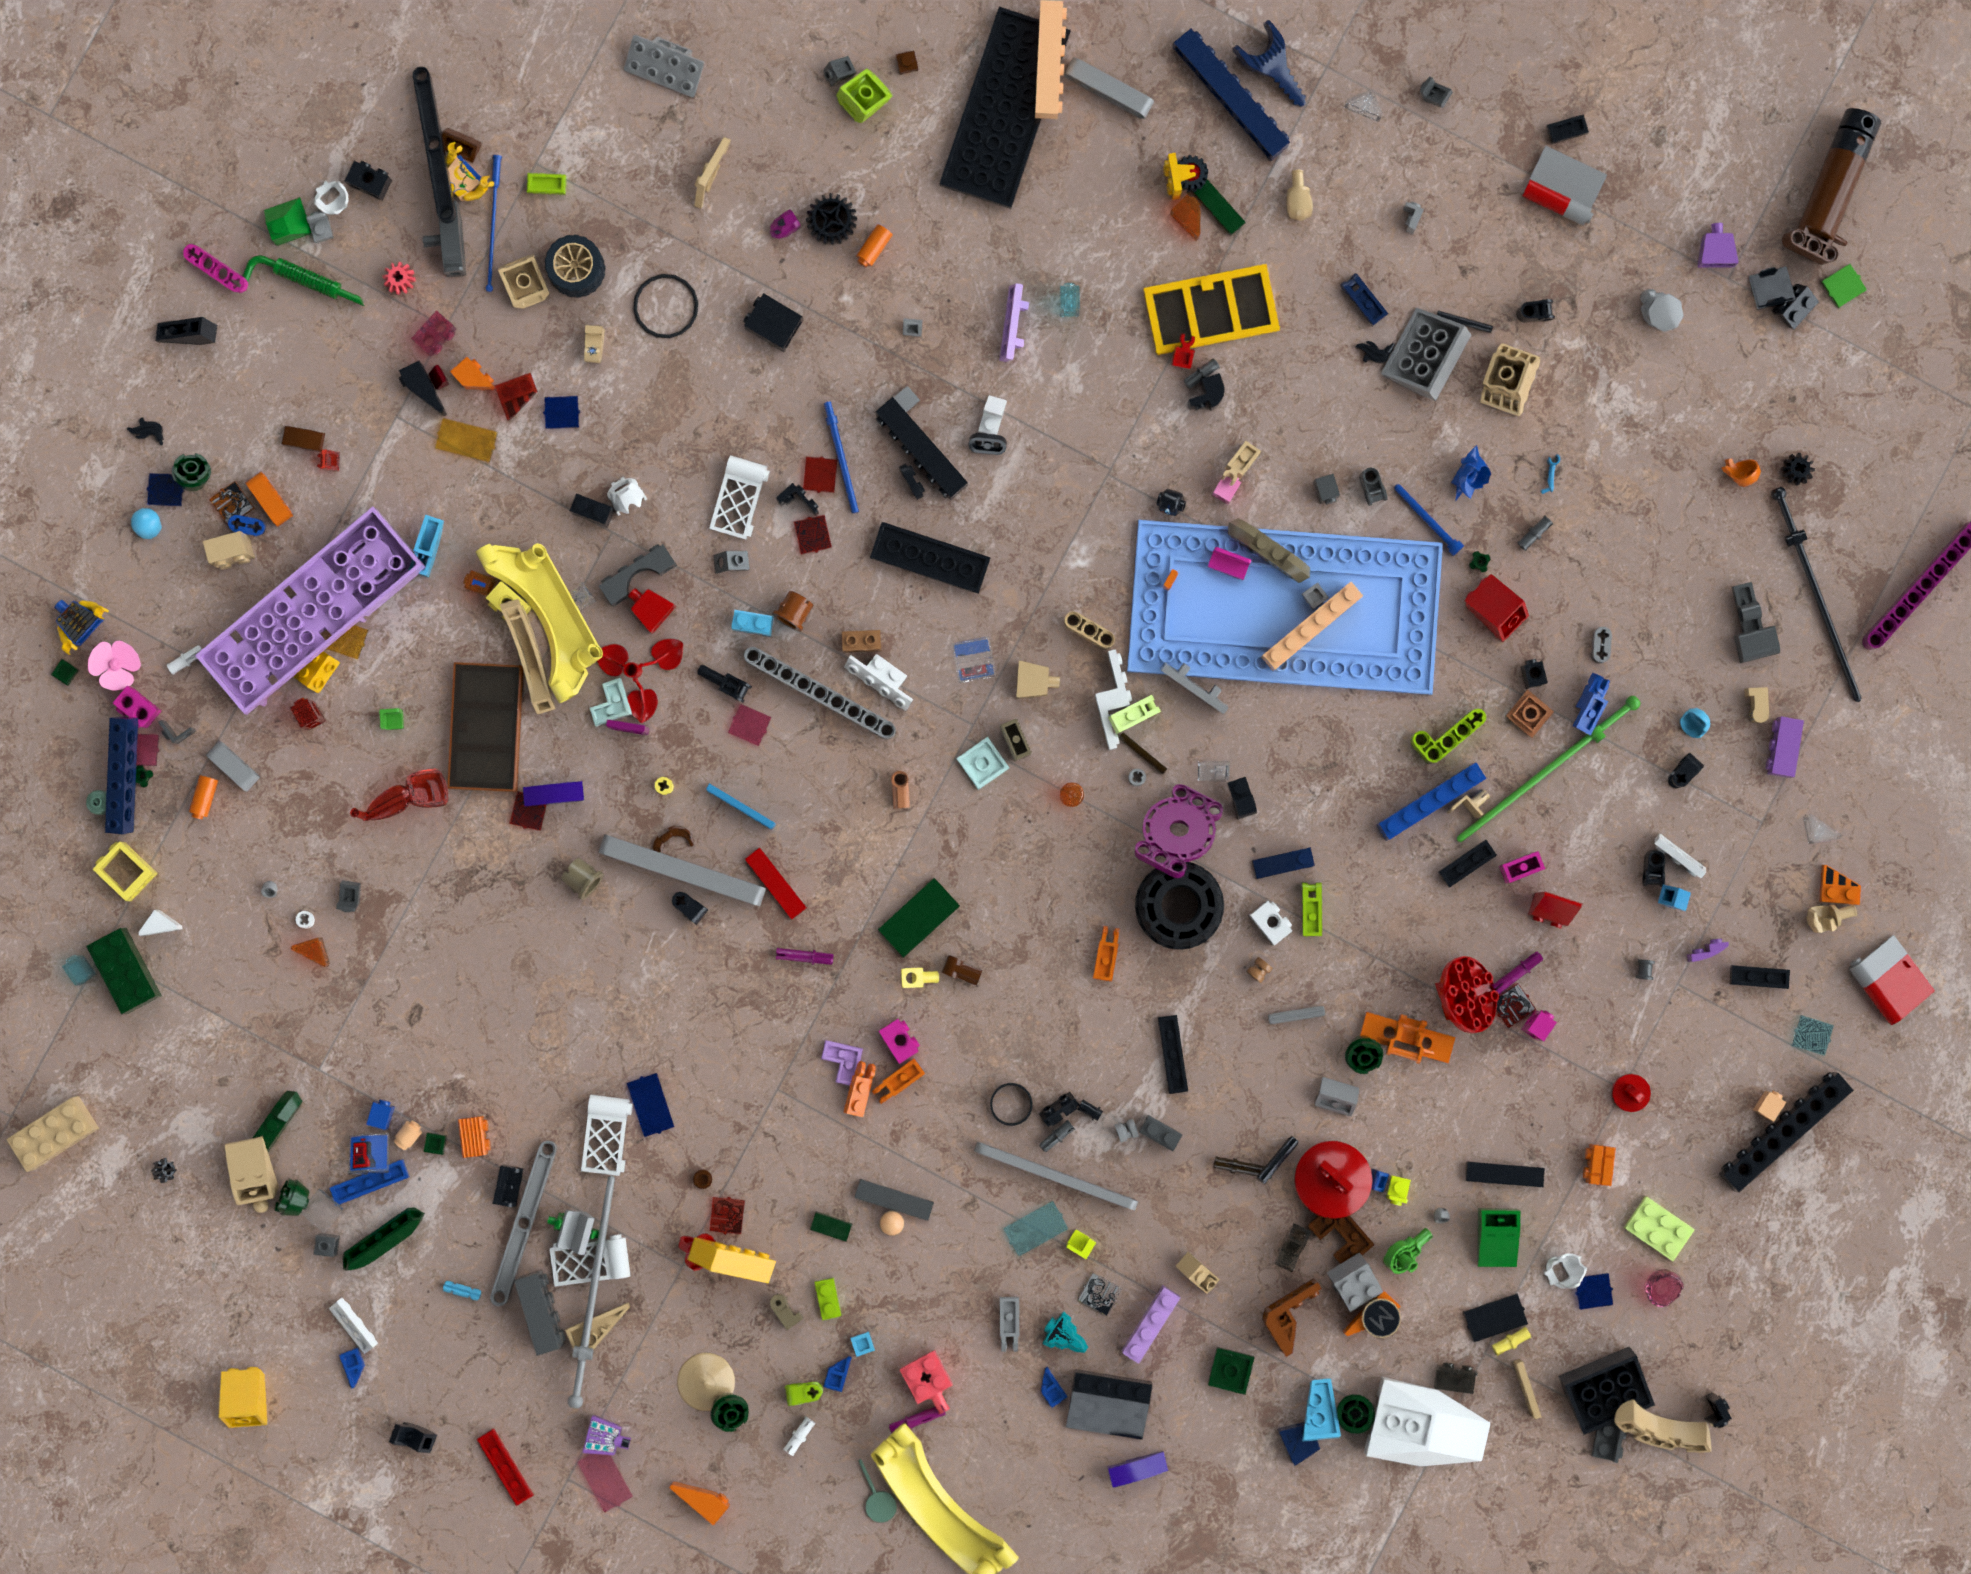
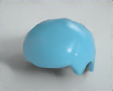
M141 508L132 515L131 527L143 539L154 538L162 529L158 514L150 508Z
M1698 708L1687 710L1680 719L1682 730L1692 738H1701L1709 730L1711 724L1708 715Z

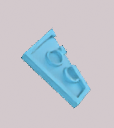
M1331 1378L1312 1380L1309 1387L1302 1442L1339 1438L1341 1433Z

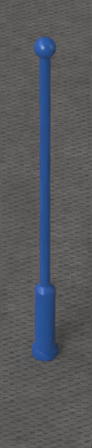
M492 155V182L494 181L488 285L485 287L487 292L493 290L491 282L497 188L500 182L501 155Z

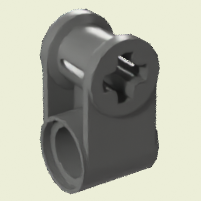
M1372 467L1365 469L1360 474V481L1367 504L1371 506L1374 502L1388 500L1378 470ZM1366 472H1371L1374 475L1373 482L1366 480Z

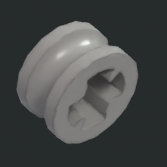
M1134 769L1130 772L1128 780L1131 785L1138 787L1145 782L1146 774L1141 769ZM1137 772V775L1139 773L1142 775L1140 778L1141 782L1137 783V780L1136 782L1132 780L1134 777L1133 773Z

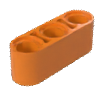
M262 471L245 482L277 527L293 517L288 506Z

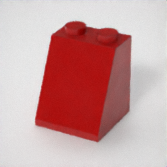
M1492 574L1483 578L1479 586L1474 591L1469 592L1464 600L1467 609L1501 642H1504L1529 617L1525 601Z

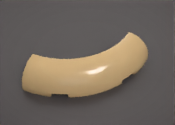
M1635 1400L1625 1402L1616 1412V1425L1624 1433L1629 1432L1633 1434V1438L1640 1442L1668 1450L1678 1447L1686 1448L1687 1452H1711V1438L1707 1422H1683L1666 1419L1644 1410Z

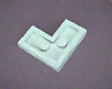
M618 678L603 683L602 686L607 702L590 708L596 727L606 724L607 719L618 720L632 715L622 679Z

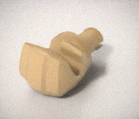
M1300 169L1291 171L1292 187L1287 190L1286 196L1287 213L1291 219H1296L1297 221L1311 217L1313 212L1310 189L1304 186V172Z
M1834 904L1829 907H1811L1808 909L1807 923L1815 933H1823L1828 930L1833 932L1837 927L1841 926L1843 919L1857 916V909L1853 904L1840 909Z

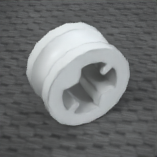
M301 911L297 914L296 923L299 927L308 929L313 926L315 919L312 913ZM303 915H304L305 917H307V915L309 916V918H308L309 923H308V924L304 923V924L302 925L301 922H302L303 920H302L301 917H302Z

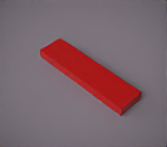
M758 848L745 858L746 862L791 919H794L807 909L761 848Z
M493 1428L476 1440L515 1505L518 1506L534 1495L496 1430Z

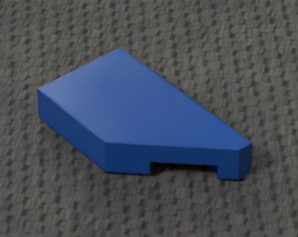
M359 1347L339 1355L351 1389L356 1386L365 1367Z
M851 1356L828 1368L823 1387L842 1392Z
M1046 1367L1041 1393L1051 1408H1053L1068 1396L1049 1368Z

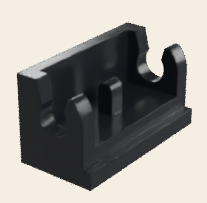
M504 1164L500 1166L492 1204L516 1207L524 1168Z

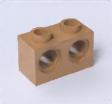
M881 631L842 632L843 653L882 651Z

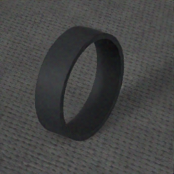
M1003 1084L992 1094L990 1101L991 1112L995 1119L1004 1125H1019L1026 1121L1032 1112L1033 1102L1031 1095L1020 1084ZM1005 1086H1018L1030 1098V1110L1027 1116L1019 1122H1004L993 1111V1098Z

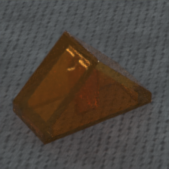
M322 937L292 945L290 948L323 967L330 965Z

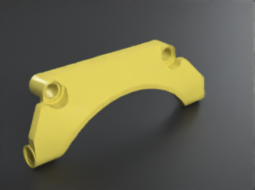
M491 544L481 547L476 551V554L486 572L517 591L532 607L545 630L551 652V672L548 684L559 703H562L578 694L588 675L586 668L602 658L603 652L545 547L541 544H534L524 552H521L519 548L492 546Z

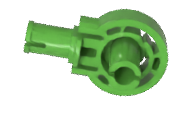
M1424 1228L1414 1238L1409 1236L1405 1240L1394 1243L1389 1247L1383 1259L1386 1267L1395 1274H1401L1407 1270L1409 1272L1415 1271L1418 1267L1415 1259L1421 1253V1247L1433 1238L1432 1233L1427 1228Z

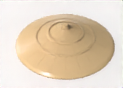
M699 1353L687 1359L681 1366L677 1377V1387L681 1398L690 1407L700 1411H711L713 1402L719 1395L733 1393L735 1376L729 1363L721 1356L713 1353Z

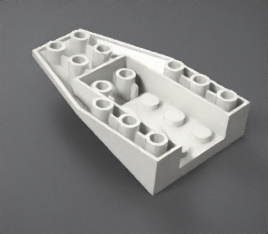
M1381 1376L1377 1392L1379 1399L1371 1434L1368 1433L1364 1449L1366 1456L1415 1466L1482 1461L1490 1422L1439 1390Z

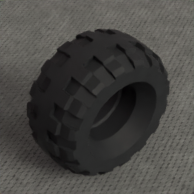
M1185 862L1186 872L1180 878H1174L1155 868L1146 875L1137 890L1135 911L1139 925L1151 940L1163 947L1183 950L1199 946L1213 936L1222 921L1224 898L1221 887L1210 872L1195 863ZM1180 865L1172 866V869L1177 872L1183 869ZM1172 888H1187L1197 898V913L1186 923H1174L1167 919L1163 913V897Z

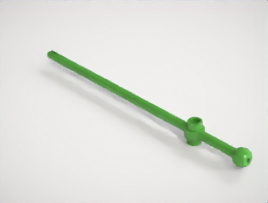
M1629 696L1626 699L1625 705L1600 725H1596L1591 735L1587 734L1464 830L1457 837V841L1463 842L1590 741L1594 739L1596 743H1599L1606 737L1603 733L1604 730L1630 710L1634 711L1640 707L1641 702L1636 696Z

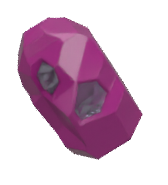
M791 209L782 213L770 225V235L772 238L788 237L801 227Z

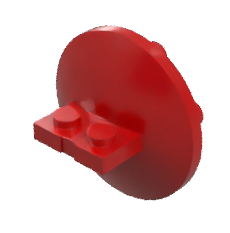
M1462 956L1449 961L1442 971L1440 982L1435 983L1446 1020H1450L1461 1031L1471 1034L1482 1032L1493 1023L1497 1010V1001L1499 1000V994L1492 986L1494 984L1493 975L1479 961L1472 957Z
M1325 1141L1312 1146L1300 1158L1294 1175L1295 1189L1301 1202L1311 1212L1324 1218L1340 1219L1354 1214L1365 1204L1372 1188V1173L1367 1160L1356 1148L1340 1141Z

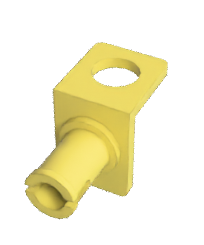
M923 968L901 969L902 988L923 987V983L939 982L938 971L923 972ZM909 972H912L911 984L906 981V975Z

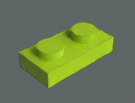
M834 1278L815 1281L822 1320L841 1317Z

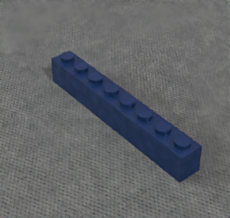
M1190 28L1173 43V49L1267 158L1272 161L1288 148L1290 143L1289 136L1283 130L1280 131L1277 128L1276 121L1264 113V107L1251 98V92L1239 84L1240 80L1238 77L1227 70L1226 63L1215 56L1213 48L1210 45L1206 46L1202 41L1201 34L1198 31L1194 32Z

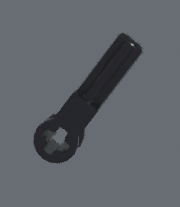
M701 665L698 668L697 674L720 686L719 691L744 703L747 691L752 688L750 684L729 673L724 676L705 665Z

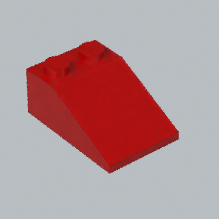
M1548 892L1534 893L1528 915L1533 916L1532 920L1543 923L1546 920L1551 922L1550 926L1561 929L1562 926H1569L1581 909L1582 903Z

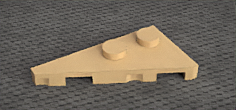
M723 137L710 162L705 163L702 171L703 175L697 177L695 182L697 191L694 204L697 208L701 209L703 207L705 191H710L720 168L718 163L723 154L727 152L731 140Z
M629 1302L593 1317L588 1348L595 1349L630 1308ZM584 1321L565 1329L573 1349L574 1346L580 1347Z

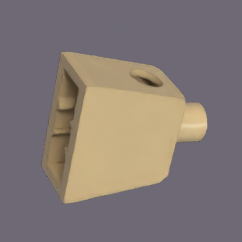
M1019 661L1016 699L1047 696L1048 688H1059L1060 677L1049 676L1048 667Z

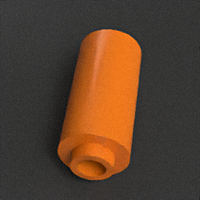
M877 224L857 253V262L864 267H872L893 234L885 227Z
M199 775L189 812L192 813L191 817L203 820L204 816L208 817L219 780Z

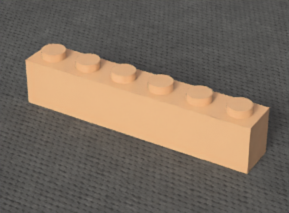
M1040 0L1035 118L1058 119V113H1062L1063 101H1059V94H1063V83H1060V76H1064V64H1061V57H1065V45H1061L1062 38L1066 36V27L1062 26V20H1066L1067 8H1063V1Z
M1352 582L1348 583L1264 653L1261 658L1272 671L1276 670L1363 597L1362 593Z

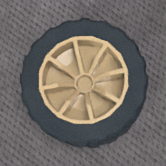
M566 235L552 243L546 253L545 270L554 287L569 297L581 298L582 296H588L592 292L594 293L602 284L606 270L604 259L595 244L586 237L579 235Z

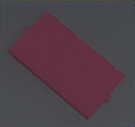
M589 1454L577 1462L604 1512L615 1506L619 1507L621 1503L633 1497L611 1455Z

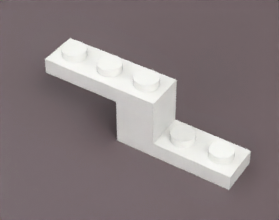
M1116 649L1107 653L1116 689L1095 694L1109 751L1117 749V744L1120 743L1118 735L1113 733L1112 724L1108 719L1112 714L1109 715L1108 712L1130 706L1129 702L1132 701L1130 690L1126 691L1124 684L1127 683L1125 671L1121 672L1120 665L1123 664L1121 654H1117Z

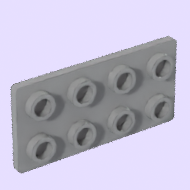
M634 35L624 70L682 94L694 97L704 67V61L691 57L693 50L660 37H656L651 41Z

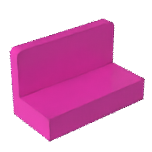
M1215 547L1207 567L1244 580L1251 559Z

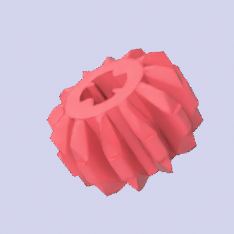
M398 262L396 267L394 263H391V270L385 268L388 274L383 275V279L387 280L384 282V286L389 287L391 293L396 291V294L400 295L401 290H403L406 294L408 293L407 287L413 289V285L410 282L416 281L415 277H412L415 272L409 270L410 266L408 264L403 266L402 262ZM401 275L403 279L397 282L396 277Z

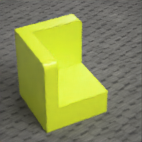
M1075 1230L1066 1247L1087 1259L1096 1241L1079 1230Z

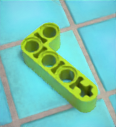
M1479 708L1468 712L1435 741L1425 731H1418L1411 736L1410 743L1425 762L1434 764L1484 724L1486 713ZM1479 714L1478 720L1470 725L1468 722L1474 718V715ZM1459 725H1463L1466 728L1465 735L1458 733L1457 728ZM1417 735L1424 737L1425 742L1423 745L1416 743ZM1445 737L1449 738L1452 742L1449 748L1443 745ZM1429 750L1436 751L1437 758L1435 760L1429 758Z

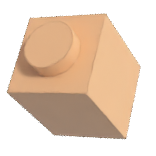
M1774 1090L1772 1092L1765 1091L1753 1111L1765 1119L1774 1122L1786 1102L1782 1100L1783 1096Z

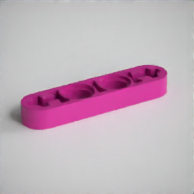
M189 244L184 248L183 255L186 260L236 293H243L247 290V279L213 255L194 244ZM194 250V252L201 257L197 258L192 256L190 251ZM210 258L212 260V266L209 269H206L204 266V262L206 259ZM221 269H226L227 276L224 279H221L219 276ZM231 279L240 281L241 287H237L234 282H231Z

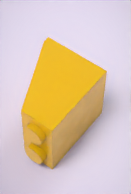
M248 1367L247 1370L230 1368L227 1371L221 1372L219 1418L228 1428L267 1425L265 1374L258 1367Z

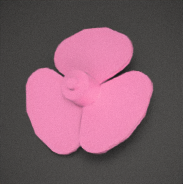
M123 641L114 642L112 647L107 642H101L91 651L88 658V672L93 676L102 674L99 677V684L103 688L112 691L123 690L127 685H132L134 677L128 671L134 672L141 667L136 651Z

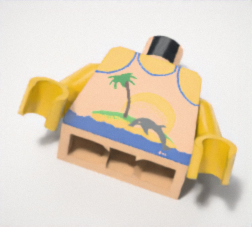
M456 142L450 143L446 160L453 196L455 195L461 202L480 199L488 190V187L494 186V181L488 183L487 180L490 176L481 177L460 154L457 156V153L462 151V147L459 146L455 150L454 145Z

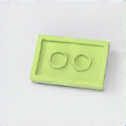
M1647 1196L1643 1198L1624 1226L1626 1230L1671 1261L1675 1260L1695 1230Z

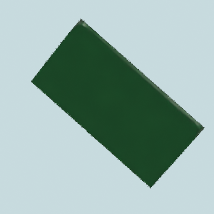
M816 1211L810 1230L847 1242L853 1223Z

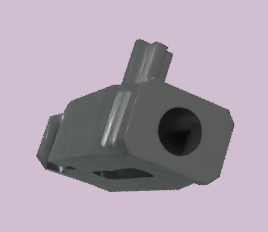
M454 201L456 210L455 220L452 223L446 224L439 219L440 235L423 236L424 248L441 246L444 273L447 277L466 276L463 226L460 215V203H457V201ZM451 210L443 211L442 217H449Z

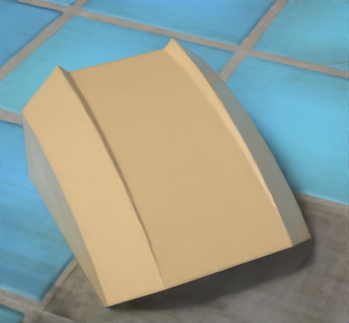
M534 254L527 255L498 268L514 307L524 309L544 301L549 295Z

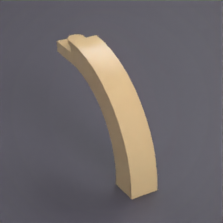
M519 599L500 604L501 611L509 626L520 656L532 705L537 714L554 710L555 704L551 688L548 684V676L526 611Z

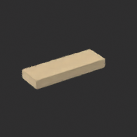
M1520 1359L1514 1360L1513 1365L1530 1416L1534 1419L1541 1418L1524 1363Z

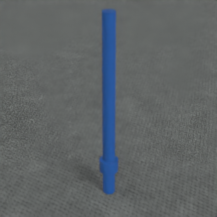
M831 401L825 402L827 426H830L851 513H858L859 509L837 427L838 419L834 415Z

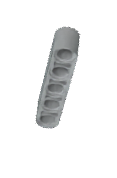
M1078 58L1071 60L1064 73L1068 80L1141 119L1146 118L1154 103V100L1149 96Z

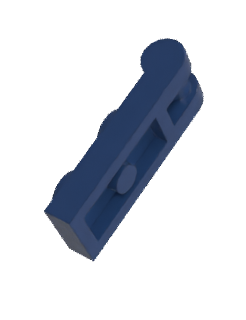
M1357 273L1353 274L1347 282L1344 281L1340 284L1342 290L1350 297L1372 327L1388 315V312ZM1357 285L1359 289L1354 292L1352 287Z

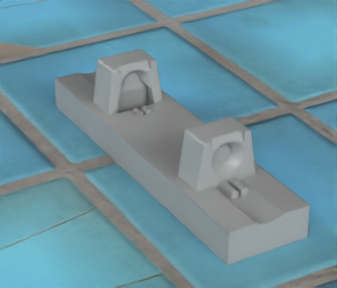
M1164 662L1161 666L1162 672L1224 714L1227 711V705L1217 698L1221 692L1220 687L1214 685L1208 692L1185 676L1190 670L1187 664L1183 663L1176 670Z

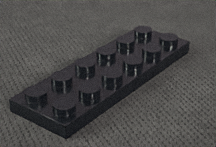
M885 522L881 523L870 555V559L976 594L980 592L991 557Z

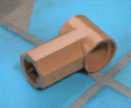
M897 771L891 778L893 809L910 808L908 775L903 771ZM897 774L905 776L906 780L903 785L895 783L894 779Z

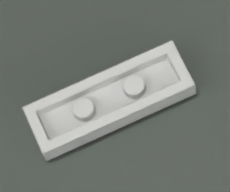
M1658 834L1655 838V847L1659 851L1672 856L1671 859L1676 864L1684 865L1687 868V872L1692 876L1702 878L1705 875L1706 867L1663 835Z
M343 1298L339 1299L329 1308L364 1354L378 1344L374 1335L367 1330L362 1320L356 1316L350 1305Z

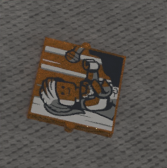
M236 481L224 489L221 488L219 493L209 499L227 525L232 516H245L255 509Z

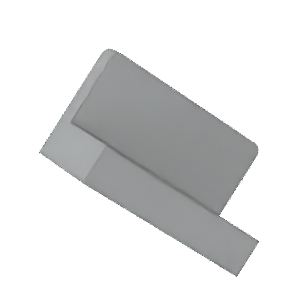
M1323 1077L1320 1091L1315 1100V1106L1352 1117L1357 1106L1359 1088Z
M566 1210L556 1247L571 1249L578 1255H585L595 1218L587 1212Z

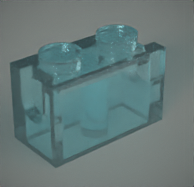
M1065 283L1064 286H1060V317L1079 316L1080 286H1075V283Z

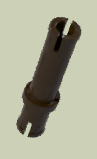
M1216 1156L1214 1161L1215 1169L1227 1170L1232 1174L1237 1172L1257 1176L1265 1167L1263 1165L1237 1161L1236 1158L1231 1160Z

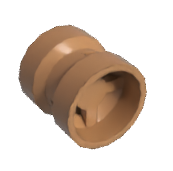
M1258 957L1253 967H1249L1246 972L1259 983H1262L1265 979L1264 976L1270 973L1273 968Z

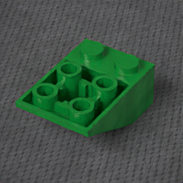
M1478 1208V1267H1517L1521 1231L1520 1210Z

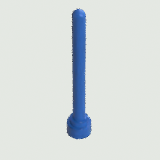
M1400 484L1395 485V491L1448 545L1447 548L1451 555L1455 556L1464 545L1456 539L1453 540Z

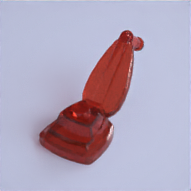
M439 769L414 772L407 776L406 786L395 785L375 798L368 807L367 812L353 808L350 811V815L364 821H373L395 816L406 810L409 804L423 808L445 806L448 802L446 781Z

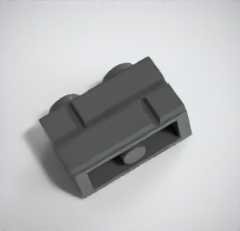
M1147 1115L1139 1129L1141 1134L1171 1151L1175 1150L1182 1137L1180 1132L1150 1115Z

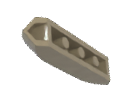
M1239 518L1229 522L1228 535L1294 581L1300 583L1310 578V567L1283 546Z

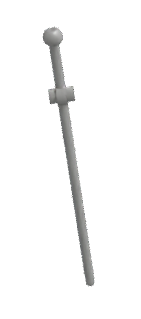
M609 1176L607 1179L580 1347L574 1346L572 1357L578 1358L573 1395L568 1398V1405L571 1408H580L583 1404L580 1394L586 1360H592L594 1349L588 1348L614 1190V1176Z

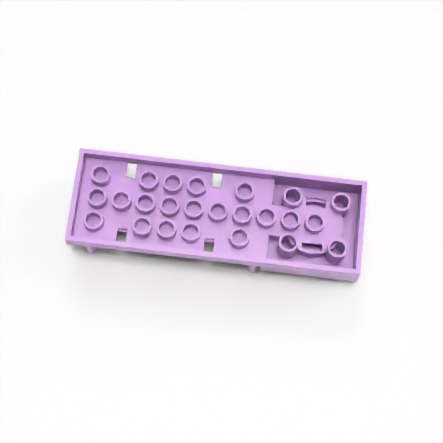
M372 507L195 656L240 710L248 715L258 705L263 707L267 705V698L357 622L364 623L367 621L364 616L368 617L415 578L419 572L423 571L426 566L375 507ZM413 559L415 561L414 567L408 570ZM288 586L296 593L292 599L284 591ZM235 630L243 638L238 644L230 635ZM325 630L331 634V637L327 640L321 635ZM272 674L278 679L274 685L267 679Z

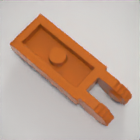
M1103 926L1093 979L1112 982L1119 945L1117 944L1119 928H1115L1113 943L1105 942L1108 926Z
M913 1058L883 1080V1083L873 1089L872 1093L877 1094L882 1088L887 1086L890 1093L880 1098L879 1102L882 1104L914 1083L925 1072L915 1058Z
M858 1062L855 1074L852 1076L844 1113L859 1117L864 1116L872 1079L875 1076V1064H868L865 1072V1062Z

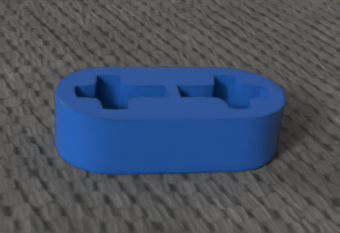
M234 515L228 521L229 528L234 532L241 531L248 535L260 536L266 530L265 523L257 518ZM237 518H239V522L246 524L245 527L239 526L238 529H236V526L233 525L232 522L236 521ZM256 522H259V526H262V529L255 533V529L249 528V524L255 525Z

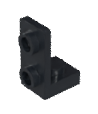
M792 483L776 497L778 503L783 506L784 504L789 505L795 499L794 495L797 494L816 516L819 514L817 510L819 506L812 498L808 500L804 496L806 492L799 484L795 486Z

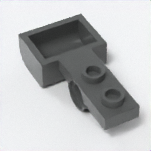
M1752 582L1732 586L1742 629L1741 634L1733 635L1740 663L1780 654V644L1775 626L1765 628L1762 626V610L1759 602L1756 601Z

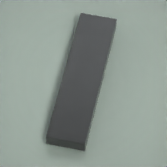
M860 1179L855 1195L856 1199L926 1221L929 1220L934 1204L933 1201Z

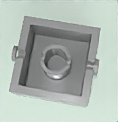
M1360 1253L1327 1272L1333 1283L1334 1291L1338 1292L1350 1312L1383 1293L1372 1269Z

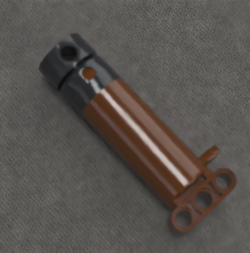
M1848 108L1845 110L1798 227L1795 230L1786 232L1782 237L1784 247L1820 265L1837 260L1839 253L1832 244L1834 242L1838 245L1846 246L1848 243L1836 234L1872 148L1873 141H1875L1882 122L1878 116L1858 108ZM1793 235L1796 238V242H1794L1792 239Z

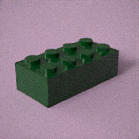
M119 928L86 946L121 1014H129L162 996L127 928Z

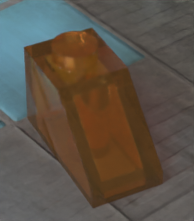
M1187 194L1171 209L1170 215L1197 241L1200 237V203L1196 198L1190 197Z

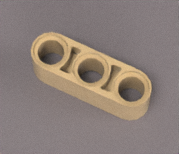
M1075 611L1069 612L1065 616L1064 625L1068 630L1101 649L1106 650L1113 646L1115 637L1109 630ZM1074 616L1078 619V624L1071 626L1068 624L1067 619ZM1092 626L1095 633L1087 635L1084 632V628ZM1102 636H1109L1111 643L1109 645L1102 644Z

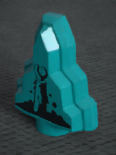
M1064 1311L1057 1319L1052 1317L1043 1330L1047 1335L1042 1344L1049 1348L1057 1347L1061 1350L1069 1348L1074 1352L1085 1353L1088 1349L1084 1338L1077 1333V1327L1071 1322V1317Z

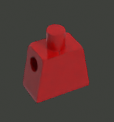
M634 588L628 595L635 602L631 610L652 634L676 608L672 602L650 589H647L642 594Z

